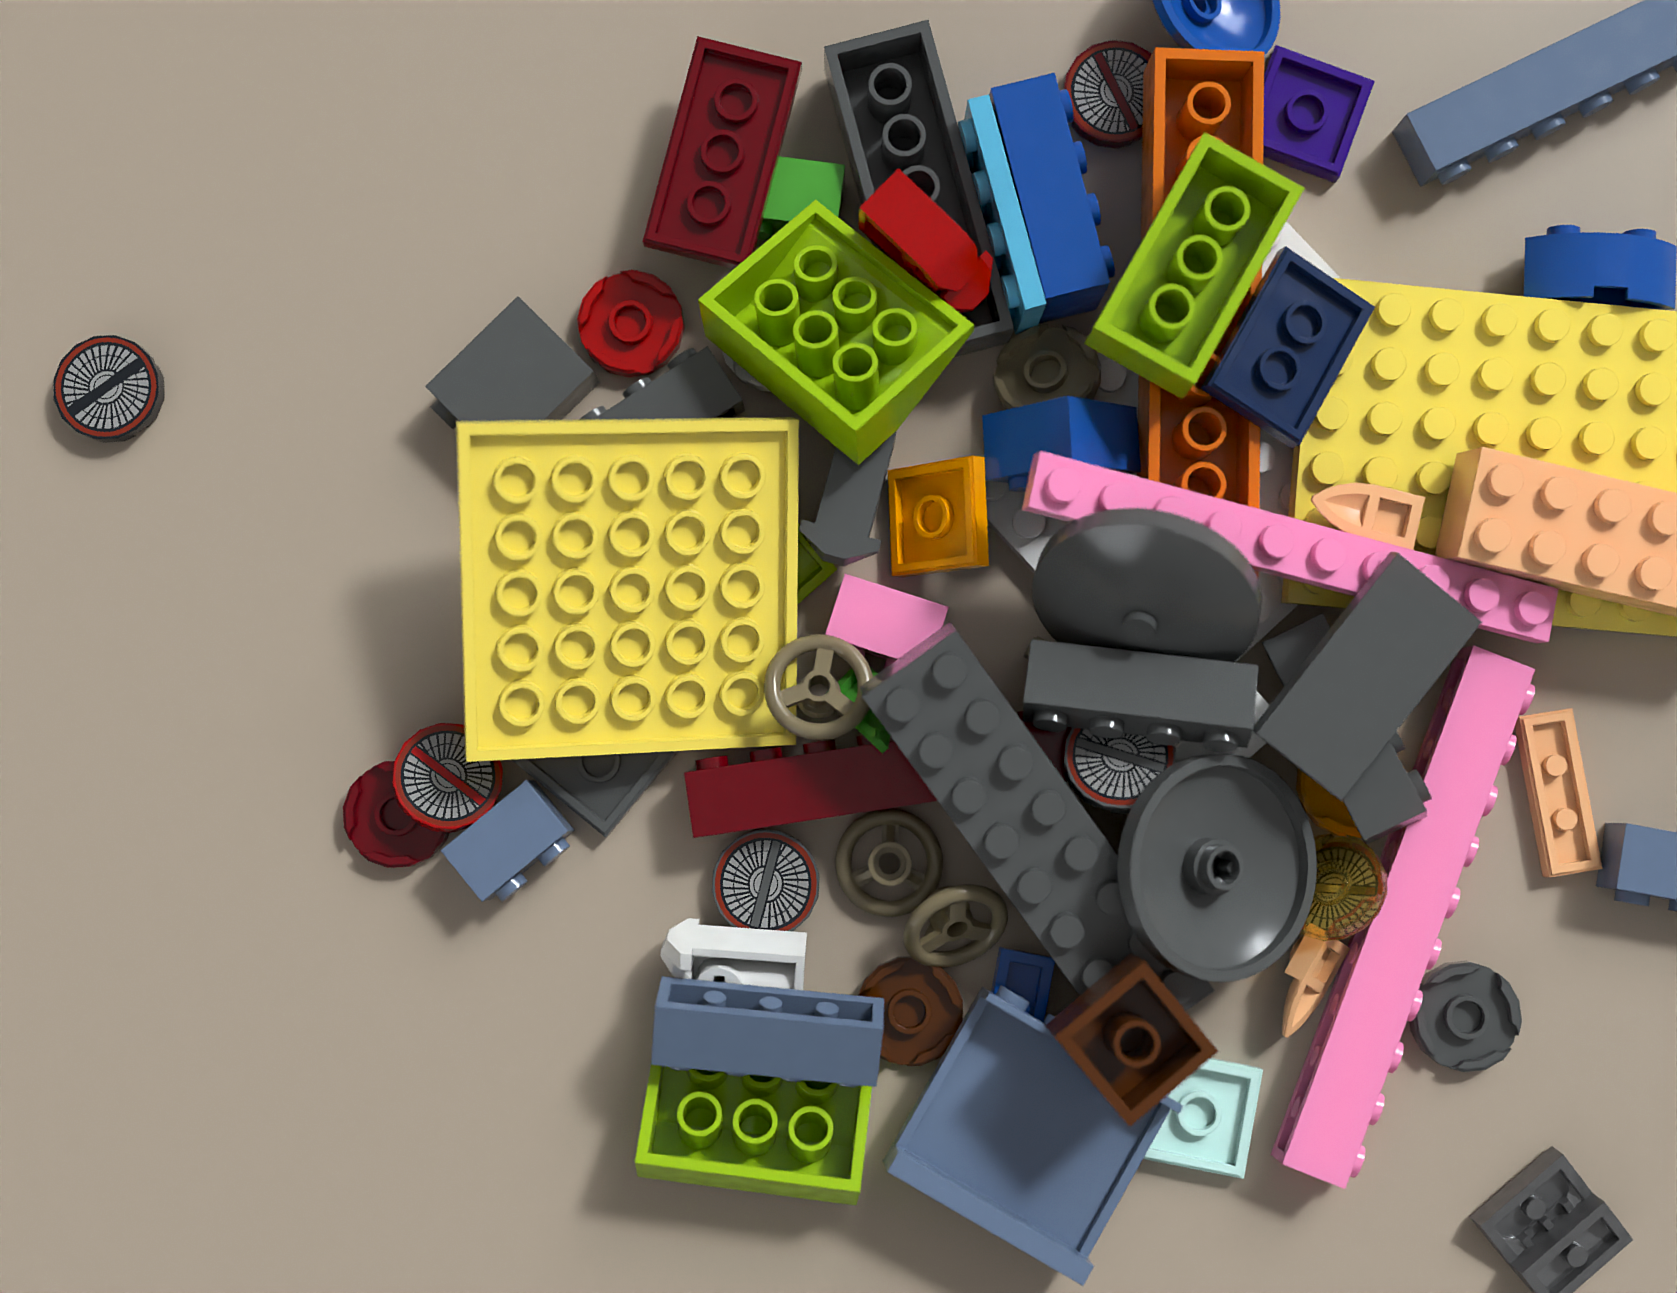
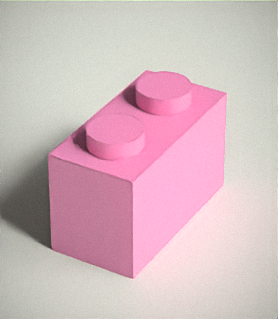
M844 574L825 635L835 636L847 641L859 650L863 656L866 653L885 659V669L941 629L949 607Z

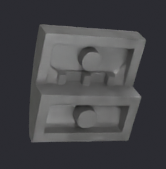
M1553 1146L1547 1149L1470 1216L1483 1235L1532 1293H1573L1633 1241V1238L1608 1205L1592 1193L1564 1154Z

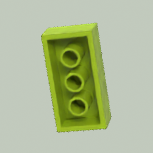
M1204 132L1084 344L1182 399L1196 384L1305 188Z

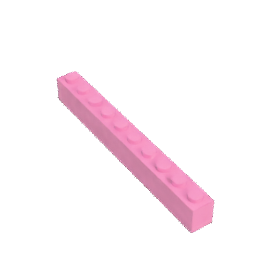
M1475 645L1461 648L1454 657L1413 770H1418L1432 797L1431 800L1423 803L1427 810V817L1388 835L1379 859L1385 880L1382 903L1373 918L1362 928L1353 932L1347 947L1350 950L1338 970L1270 1154L1281 1164L1343 1189H1346L1349 1178H1355L1360 1172L1365 1158V1147L1362 1146V1142L1369 1125L1373 1126L1377 1123L1384 1107L1385 1097L1381 1094L1387 1074L1395 1072L1403 1055L1404 1045L1400 1042L1404 1027L1407 1021L1411 1022L1414 1020L1422 1003L1423 993L1418 989L1426 969L1431 970L1434 967L1441 951L1442 942L1437 938L1444 918L1449 919L1457 908L1460 899V889L1456 885L1463 867L1467 868L1470 866L1476 856L1479 838L1475 836L1479 822L1482 816L1485 817L1490 813L1495 804L1498 787L1493 785L1500 765H1506L1514 752L1517 738L1515 735H1512L1516 721L1519 715L1526 713L1532 703L1535 686L1530 683L1535 672L1534 668ZM1368 889L1366 896L1376 897L1377 890Z

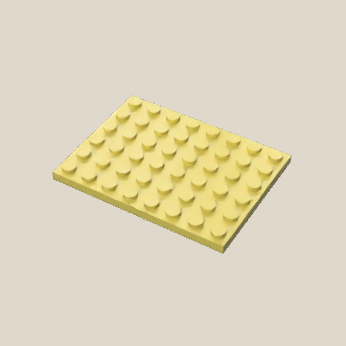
M1333 278L1375 306L1301 444L1293 449L1288 517L1340 530L1319 513L1311 502V497L1324 489L1341 484H1374L1423 496L1425 500L1413 550L1435 555L1457 453L1479 447H1486L1677 493V311ZM1283 578L1281 603L1346 609L1355 597ZM1558 589L1552 627L1677 637V617Z

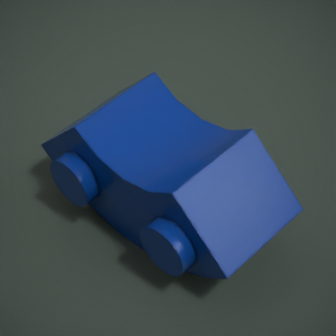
M1576 225L1551 226L1547 228L1546 235L1525 238L1524 296L1672 310L1675 309L1677 246L1656 239V231L1651 229H1632L1622 234L1580 233V227Z

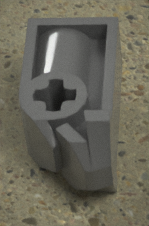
M896 432L859 465L840 449L835 448L816 521L814 523L802 519L799 528L800 534L822 561L844 567L879 553L882 540L870 538L893 453Z

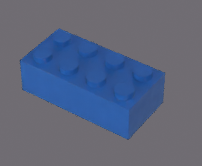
M1055 73L990 88V100L1046 300V307L1039 324L1096 310L1110 284L1109 278L1115 276V267L1109 246H1100L1095 226L1101 225L1098 200L1094 193H1086L1082 174L1087 173L1085 151L1081 141L1073 142L1068 123L1073 122L1074 119L1069 92L1067 89L1059 91Z

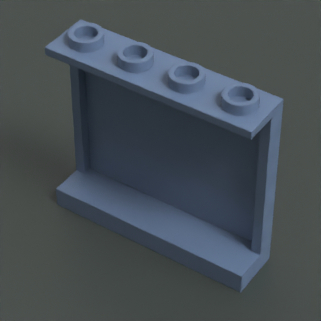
M1002 985L996 994L982 987L883 1159V1163L888 1173L1084 1286L1094 1268V1265L1088 1258L1168 1113L1172 1109L1180 1114L1184 1106L1168 1094L1129 1127L1047 1030L1045 1025L1055 1016L1048 1013L1045 1021L1042 1022L1025 1012L1030 1002Z

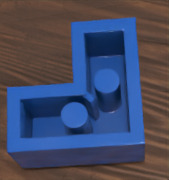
M1064 396L982 415L986 481L1008 483L1009 491L1026 492L1033 455L1039 451L1125 474L1141 472L1137 407Z

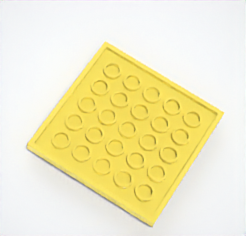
M794 417L456 421L465 758L467 762L796 745V735L782 727L773 717L767 706L764 695V679L767 668L777 652L786 644L797 639L799 419ZM797 657L788 664L782 675L781 690L797 685ZM796 705L789 707V711L796 716Z

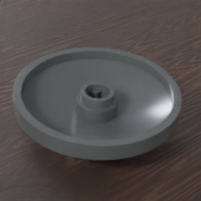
M1120 508L1095 512L1078 518L1062 527L1044 546L1037 563L1032 584V599L1036 613L1048 633L1059 643L1235 662L1251 645L1257 632L1262 605L1261 587L1253 567L1240 550L1229 540L1213 529L1187 517L1143 508Z
M1204 754L1178 761L1159 773L1145 787L1127 817L1118 853V884L1125 914L1135 935L1144 948L1162 965L1181 975L1206 981L1231 982L1246 979L1262 972L1280 959L1296 940L1307 919L1314 897L1317 856L1312 829L1305 810L1293 790L1278 774L1253 759L1231 754Z

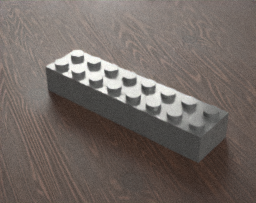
M951 622L860 686L862 697L1079 995L1083 994L1130 953L1146 962L1185 1011L1215 991L1206 980L1181 975L1162 965L1141 944L1128 922L1122 905L1118 884V855Z

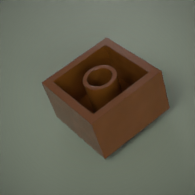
M1132 953L1127 955L1045 1025L1051 1035L1129 1127L1219 1052L1146 962Z

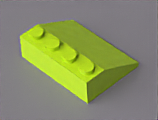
M816 199L698 299L705 337L857 465L862 463L899 429L974 332L973 323Z
M651 1065L635 1158L637 1177L856 1206L861 1190L872 1086L844 1087L832 1082L812 1080L792 1082L780 1077L751 1074L733 1076L720 1071L700 1069L680 1071L668 1066Z

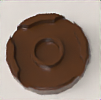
M911 956L896 957L879 964L864 979L858 996L884 998V1021L880 1058L898 1065L922 1066L941 1058L963 1021V999L954 979L943 968L923 965L915 961Z

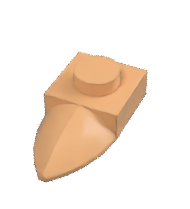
M1366 483L1336 485L1324 489L1311 497V502L1319 513L1341 531L1413 550L1425 497Z
M1312 924L1305 936L1299 938L1290 952V963L1284 971L1293 978L1286 995L1283 1010L1282 1035L1286 1038L1297 1031L1314 1012L1350 948L1336 938H1327L1329 933Z

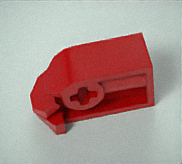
M899 168L859 207L858 229L890 259L957 312L973 311L988 296L993 257L986 250L978 257L977 247L967 233Z

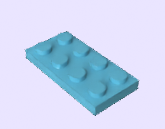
M987 94L967 100L964 120L958 121V128L1016 335L1039 324L1046 307V300L990 96Z

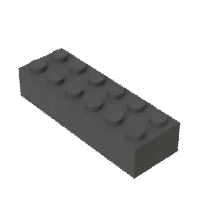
M929 20L824 46V71L861 205L899 168L967 233L977 247L978 257L985 250L993 257L988 296L973 311L960 313L974 324V332L954 357L1007 344L1010 341L1014 326Z

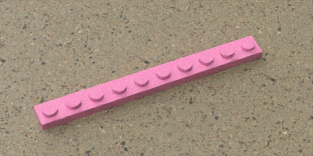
M1042 451L1033 455L1022 507L1024 511L1067 522H1072L1095 512L1120 508H1143L1170 512L1199 522L1225 537L1240 550L1255 571L1352 596L1358 594L1391 551L1398 552L1482 621L1478 627L1479 629L1536 644L1549 642L1558 588Z

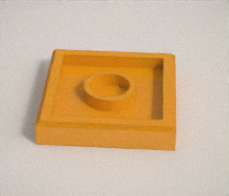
M972 455L888 470L892 576L911 577L989 566L984 457Z

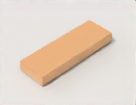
M1573 709L1518 716L1515 731L1542 877H1556L1603 869Z

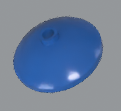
M1152 0L1163 27L1181 48L1264 51L1265 55L1274 44L1280 26L1279 0Z

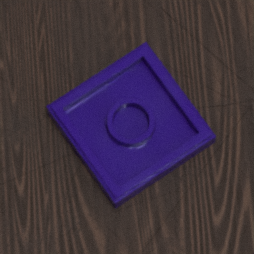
M1275 45L1264 71L1263 157L1336 183L1340 178L1375 81Z

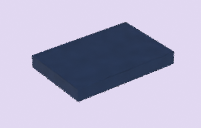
M1285 246L1275 254L1200 389L1288 447L1294 448L1299 446L1375 306Z

